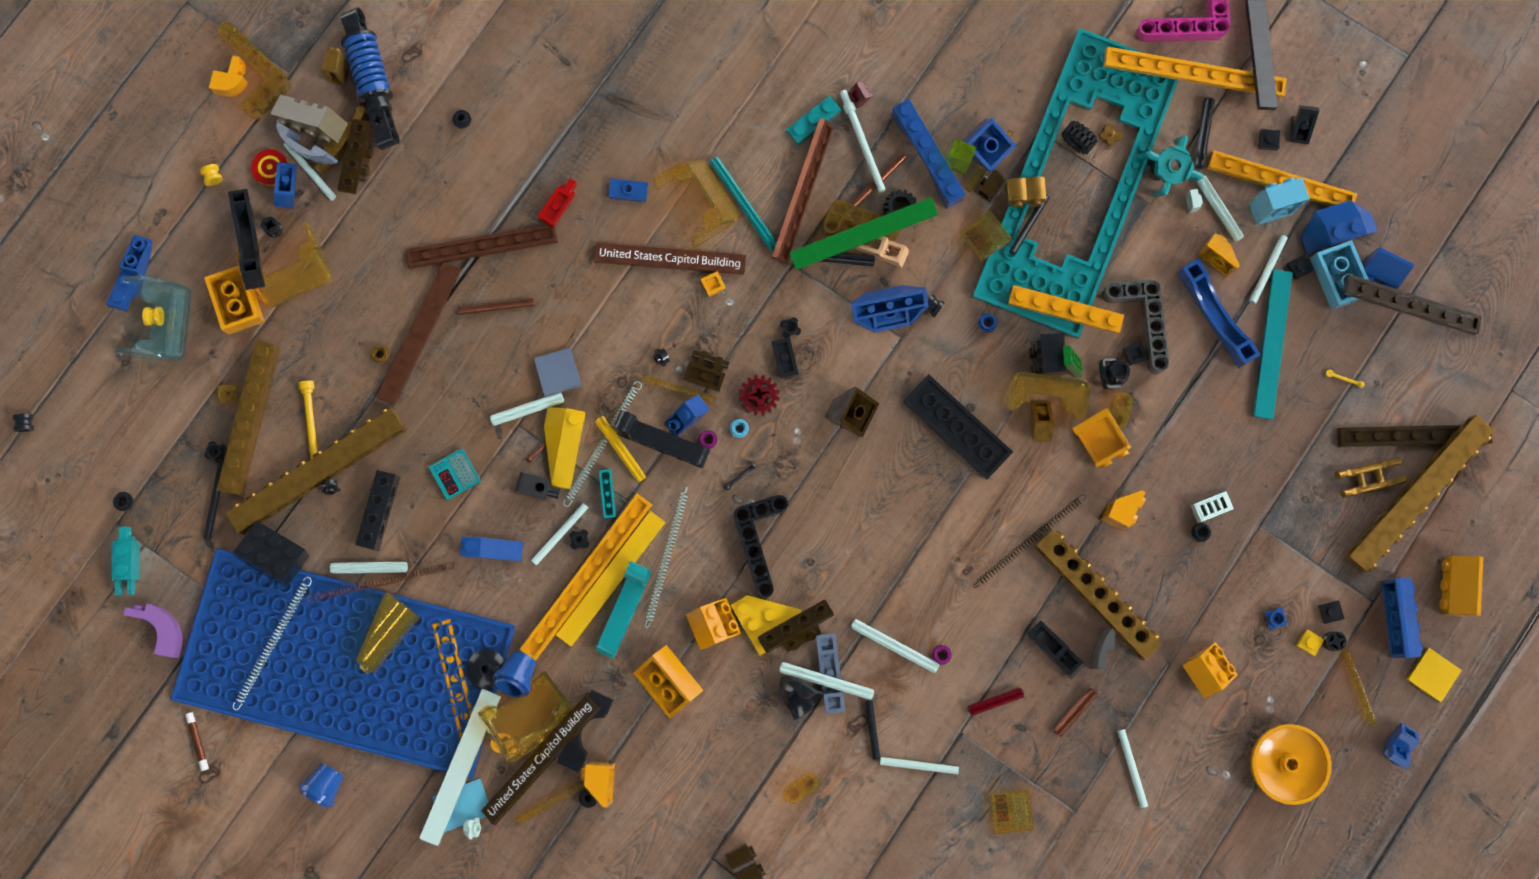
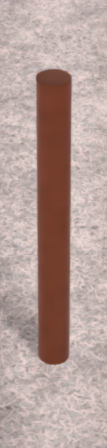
M902 153L880 174L883 182L907 159L905 154ZM873 181L850 203L854 210L877 188L875 182Z
M534 299L459 307L458 314L464 315L534 306Z

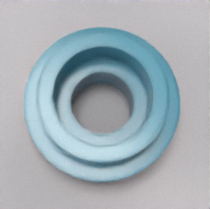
M736 419L730 425V432L736 438H743L749 432V425L743 419ZM739 425L743 427L741 432L736 431V427Z

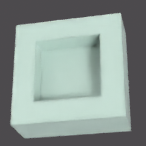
M1193 189L1185 195L1189 213L1197 212L1202 205V196L1198 194V189Z

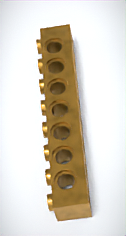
M1054 530L1049 531L1033 547L1112 630H1115V633L1139 659L1146 660L1162 645L1158 634L1153 630L1150 631L1145 626L1146 622L1140 616L1136 617L1131 612L1133 610L1127 602H1122L1118 598V592L1112 587L1109 588L1104 583L1106 580L1099 573L1095 574L1091 570L1092 565L1086 559L1082 560L1077 555L1079 553L1077 549L1071 544L1068 545L1064 541L1065 537L1058 530L1056 532ZM1055 546L1062 548L1061 556H1057L1054 553ZM1069 560L1075 562L1076 568L1074 570L1068 568L1067 562ZM1082 574H1086L1089 577L1087 585L1081 582ZM1096 588L1101 589L1103 592L1101 599L1095 597L1094 591ZM1111 602L1116 605L1114 613L1108 610V605ZM1123 617H1127L1130 620V625L1127 628L1122 625ZM1138 631L1142 632L1143 634V640L1141 642L1137 641L1135 638V635Z

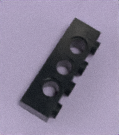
M379 470L376 471L356 540V546L375 551L380 550L400 481L399 476Z

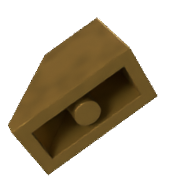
M1031 400L1032 441L1052 442L1055 422L1051 402Z

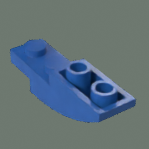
M133 235L119 266L121 272L106 302L108 307L126 312L132 298H137L151 255L153 244L151 239Z

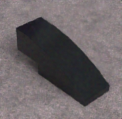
M1042 621L1027 633L1033 642L1070 680L1084 667V662Z

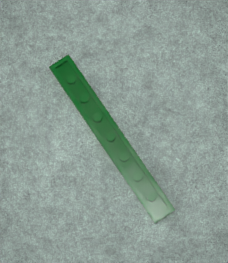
M932 197L791 251L790 255L796 270L931 219L939 214Z

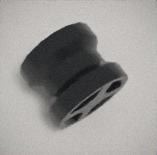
M932 294L928 299L929 307L924 311L930 312L931 316L935 318L945 302L939 301Z
M33 414L13 415V421H15L13 431H34V426L32 425Z
M1336 631L1326 633L1323 636L1324 641L1322 644L1329 651H1340L1344 649L1347 641L1344 634Z

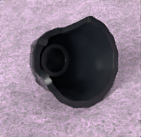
M789 676L781 677L779 687L783 703L788 707L793 719L797 720L807 714L819 702L823 694L801 679Z

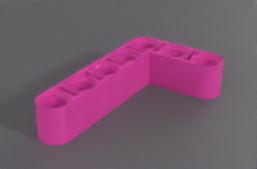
M1206 0L1208 18L1145 19L1136 30V38L1141 42L1220 40L1230 28L1229 1ZM1215 9L1220 10V11H1221V14H1220V13H1217V12L1215 11ZM1216 26L1220 27L1223 31L1217 30ZM1179 27L1184 28L1186 32H1182ZM1198 27L1203 28L1204 32L1200 31ZM1142 28H1146L1149 33H1145ZM1161 28H1165L1167 33L1163 32Z

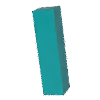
M599 470L604 519L617 518L612 470Z

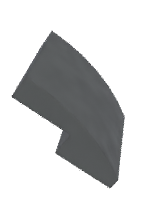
M1105 630L1100 634L1093 649L1090 669H1106V650H1114L1115 630Z

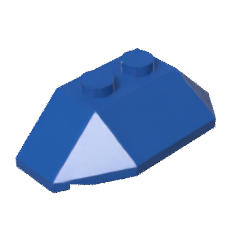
M1350 200L1314 212L1300 237L1306 254L1377 232V228L1372 214Z
M907 285L867 292L851 302L854 322L874 333L912 325L922 312L929 307L926 288Z

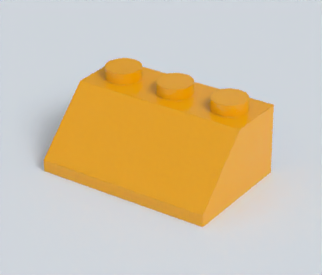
M1444 557L1441 564L1443 579L1440 583L1442 598L1439 603L1441 615L1459 617L1481 616L1484 557Z
M667 645L653 654L633 673L669 719L703 691Z
M590 762L582 768L581 781H584V786L601 806L607 808L613 802L615 763Z

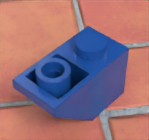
M697 395L685 401L664 423L673 435L679 436L698 422L710 409L701 397Z

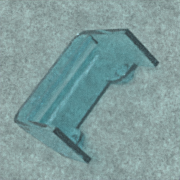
M143 275L123 278V282L141 286L140 296L143 301L153 304L152 309L162 307L165 319L162 326H157L156 324L150 326L149 340H139L135 343L134 347L116 349L115 354L155 360H179L183 358L191 301L189 288L181 284Z

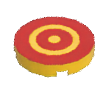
M266 149L260 151L255 155L251 163L252 175L260 184L274 187L277 162L288 164L289 162L283 153L278 150Z

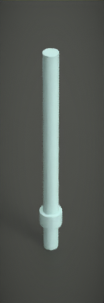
M843 90L840 92L844 103V111L850 118L878 192H884L886 189L855 113V105L851 102L847 90Z

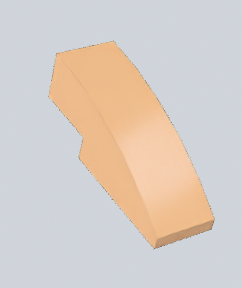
M882 237L854 248L900 268L903 267L909 253L905 245L890 241L887 237Z

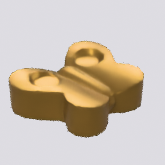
M1107 123L1104 127V132L1100 134L1099 138L1106 140L1107 145L1111 147L1114 142L1121 141L1124 135L1121 132L1114 131L1113 125Z

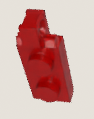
M569 178L565 186H557L539 213L538 220L555 228L576 195L573 192L577 186L576 181Z

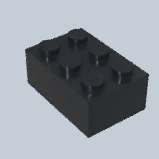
M1064 333L1040 334L1029 348V359H1032L1033 366H1030V377L1034 378V383L1057 382L1067 372V368L1064 365Z
M258 521L253 524L233 552L238 560L285 588L288 587L309 558L304 548Z

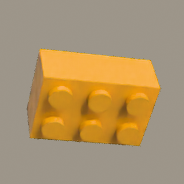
M240 265L204 277L223 332L230 335L265 322L255 290H245Z

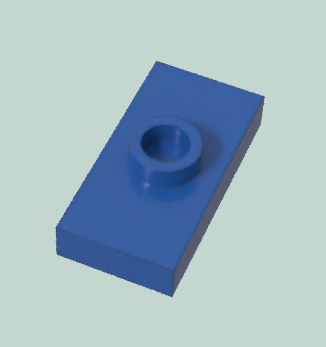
M611 179L609 199L646 202L648 182Z

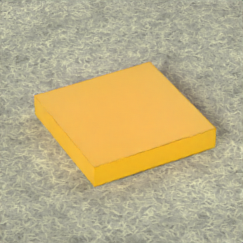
M1426 648L1406 680L1437 702H1442L1462 670L1432 649Z

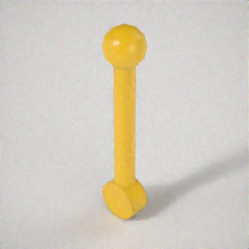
M1333 370L1325 372L1328 378L1335 377L1355 384L1358 388L1364 387L1363 381H1355L1335 374Z

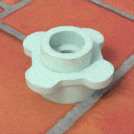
M475 817L474 820H467L464 823V835L470 840L473 837H478L480 834L481 825L478 817Z

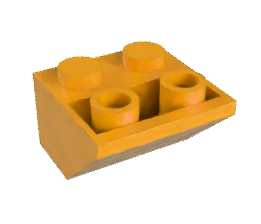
M1141 490L1108 503L1100 521L1119 530L1134 526L1138 518L1136 512L1138 508L1141 509L1146 500L1144 498L1146 492Z
M727 598L699 607L686 614L700 650L741 634Z
M1216 642L1192 656L1182 665L1204 699L1222 691L1237 676L1234 666L1229 663L1223 650Z

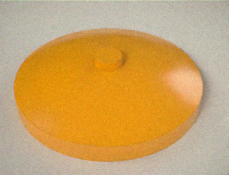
M1283 724L1267 730L1258 738L1251 753L1250 765L1255 783L1266 796L1280 803L1299 805L1312 801L1324 791L1331 776L1332 763L1327 746L1316 733L1303 726Z

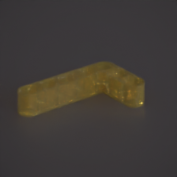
M222 22L218 26V34L264 79L242 102V109L252 119H259L275 105L280 94L285 95L290 90L291 83L284 73L230 22ZM228 31H232L229 35L225 36ZM241 43H245L243 47L238 48ZM258 55L255 60H251L253 56ZM270 67V70L264 73L265 69ZM283 80L281 85H277L278 81ZM266 93H270L267 98H263ZM256 105V109L250 111L251 107Z

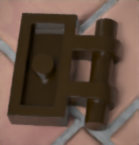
M694 350L692 357L698 359L697 364L689 361L683 380L720 392L726 374L719 372L720 367L728 369L730 362L723 360L722 357L718 356L716 358L707 355V352ZM704 362H708L710 364H713L714 368L711 369L703 366Z

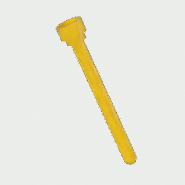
M314 381L298 382V387L304 397L311 460L312 456L317 452L311 393H313L315 388Z

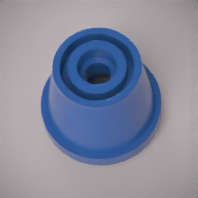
M513 652L505 664L493 675L495 686L501 692L512 697L521 698L527 696L531 690L530 684L536 666L535 660L522 652Z
M321 762L313 773L303 783L299 784L298 788L301 789L299 793L326 809L328 806L333 807L344 775Z

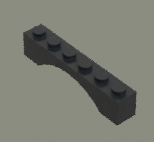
M248 189L229 191L228 196L239 251L240 272L245 290L265 287L253 209Z

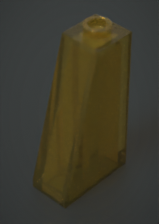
M386 592L356 659L360 664L358 667L366 673L377 672L420 618L419 615L391 593Z

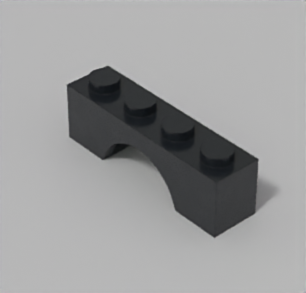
M591 690L590 693L586 692L601 707L592 719L606 718L614 699L595 690ZM583 729L560 753L557 763L577 773L581 771L589 754L584 749L581 741Z

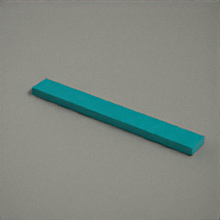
M1275 269L1272 271L1253 417L1267 420H1273L1293 272Z

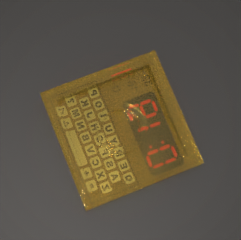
M991 210L960 231L961 236L981 262L1012 241L1011 236Z
M1029 789L989 794L994 834L1034 830Z

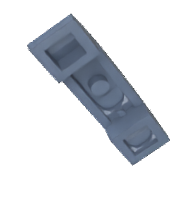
M279 122L276 124L279 135L284 142L306 159L319 164L337 163V159L316 145L310 151L298 144L301 139L300 136Z
M836 634L816 635L820 673L841 679ZM822 685L826 714L845 712L843 691Z

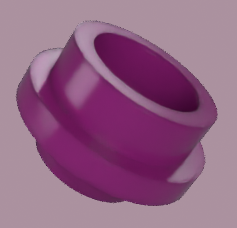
M706 430L699 435L698 441L700 446L712 449L716 446L718 439L713 431ZM706 437L712 439L710 443H705L704 440Z
M938 645L932 651L933 660L940 665L948 663L951 659V651L945 645ZM940 651H943L945 653V657L943 659L938 657V653Z

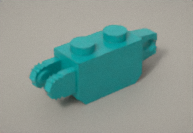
M119 527V537L112 541V581H115V595L117 597L123 595V581H127V594L133 596L135 594L136 581H139L140 545L139 542L135 541V537L132 536L131 527Z

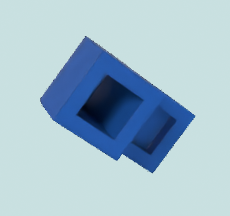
M1401 722L1386 742L1383 754L1394 765L1407 769L1411 765L1410 753L1420 743L1418 732Z

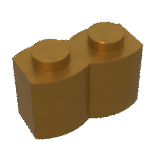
M334 47L326 49L321 73L326 76L325 78L328 82L344 86L349 68L348 60L342 53V50Z
M1045 177L1007 179L1005 182L1007 205H1012V208L1023 207V204L1038 207L1046 201Z

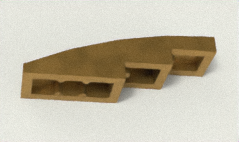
M359 106L353 119L367 121L369 116L366 115V109ZM345 121L348 125L338 143L326 142L323 149L338 161L345 154L352 122ZM317 163L315 169L324 175L335 164Z

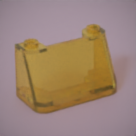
M1021 371L1013 376L1006 390L1003 405L1007 409L1018 411L1022 403L1030 401L1031 393L1062 397L1061 406L1066 413L1075 415L1076 419L1086 420L1091 388L1086 381L1080 379Z
M546 671L532 677L531 690L527 696L515 698L499 709L494 705L485 706L477 713L485 729L508 763L517 761L540 746L572 710L570 702Z

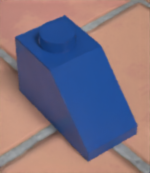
M277 162L274 189L275 207L294 208L297 164Z

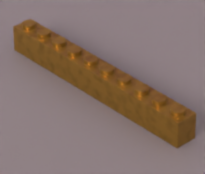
M392 408L382 410L378 417L365 421L358 430L349 431L344 439L332 442L325 451L316 452L308 462L303 461L296 466L297 469L292 472H285L275 483L270 482L266 484L261 492L249 495L242 504L233 505L230 511L226 513V516L236 532L242 535L246 534L256 521L263 523L318 488L319 485H322L321 482L323 480L332 479L407 431L396 411Z
M1478 415L1469 416L1343 557L1360 572L1372 571L1377 566L1376 562L1379 558H1383L1389 553V547L1393 543H1397L1403 537L1402 533L1415 524V518L1425 513L1428 509L1427 505L1441 495L1440 491L1442 488L1449 486L1454 480L1452 477L1466 467L1465 463L1469 458L1472 459L1478 454V448L1490 441L1492 438L1490 435L1495 430Z

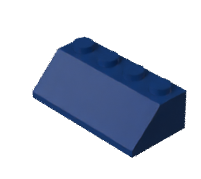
M1395 578L1382 580L1391 658L1422 656L1423 645L1419 640L1420 624L1416 617L1418 607L1414 601L1415 585L1412 579Z

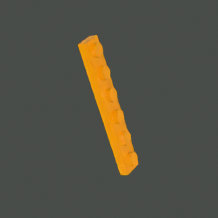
M1015 285L1012 287L1008 305L1115 334L1120 333L1124 318L1123 314Z

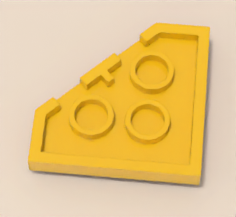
M748 595L731 604L733 611L759 656L766 652L759 642L758 636L802 612L797 608Z

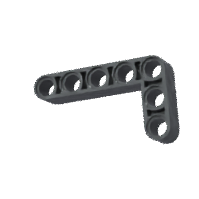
M1155 280L1110 283L1102 293L1105 302L1125 303L1141 301L1148 370L1152 374H1161L1169 366V356L1160 284ZM1146 287L1153 288L1154 294L1148 293ZM1128 288L1134 289L1135 295H1130L1127 291ZM1110 289L1116 292V297H1112L1109 294ZM1149 305H1153L1156 308L1155 313L1149 310ZM1151 323L1157 325L1158 331L1151 329ZM1153 342H1157L1160 345V350L1154 349ZM1155 360L1162 363V369L1155 366Z

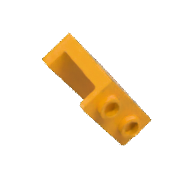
M1108 408L1072 428L1095 462L1096 468L1101 466L1103 469L1112 464L1111 459L1118 456L1120 459L1129 454L1128 449L1131 446Z

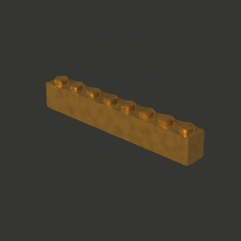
M255 341L217 486L219 491L243 496L281 350L274 344Z

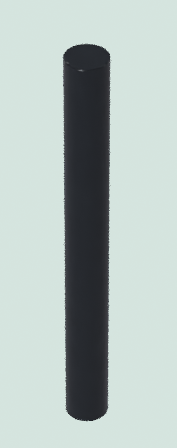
M1046 194L1045 203L1035 207L1009 250L1010 254L1016 255L1050 199L1049 195Z
M218 463L203 539L211 540L221 492L217 490L223 463Z

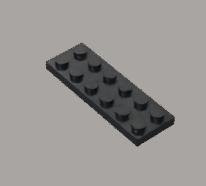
M929 374L902 402L986 480L1013 453L1006 444Z

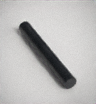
M866 700L872 758L877 760L880 759L874 705L873 700Z

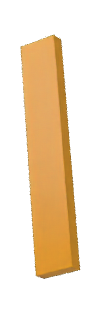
M451 619L442 621L443 625L451 623ZM440 622L432 624L433 631L437 630L436 627L440 626ZM450 625L448 627L451 636H455L453 627ZM437 632L434 633L437 640V649L440 660H444V656L440 652L441 644ZM444 636L441 641L444 643L450 640L447 636ZM451 638V641L456 646L455 657L457 665H462L456 639ZM446 657V661L452 663L454 657ZM441 662L443 673L445 674L447 672L446 664ZM459 667L460 678L463 679L465 678L463 668ZM447 674L444 677L447 685V690H449L451 685ZM453 674L451 676V681L457 682L458 680L454 677ZM466 680L461 681L467 706L472 708V704L467 700L468 688ZM458 693L455 698L460 697L461 693ZM450 698V702L455 704V701ZM452 706L453 714L455 716L456 708ZM467 713L464 714V719H465V720L468 719V714H467ZM457 716L455 718V722L458 731L459 729H461L459 718ZM462 730L459 732V738L463 736Z

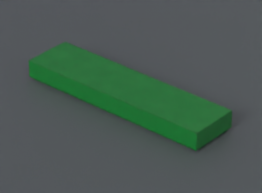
M1070 345L1063 346L1065 367L1075 378L1082 377V359Z

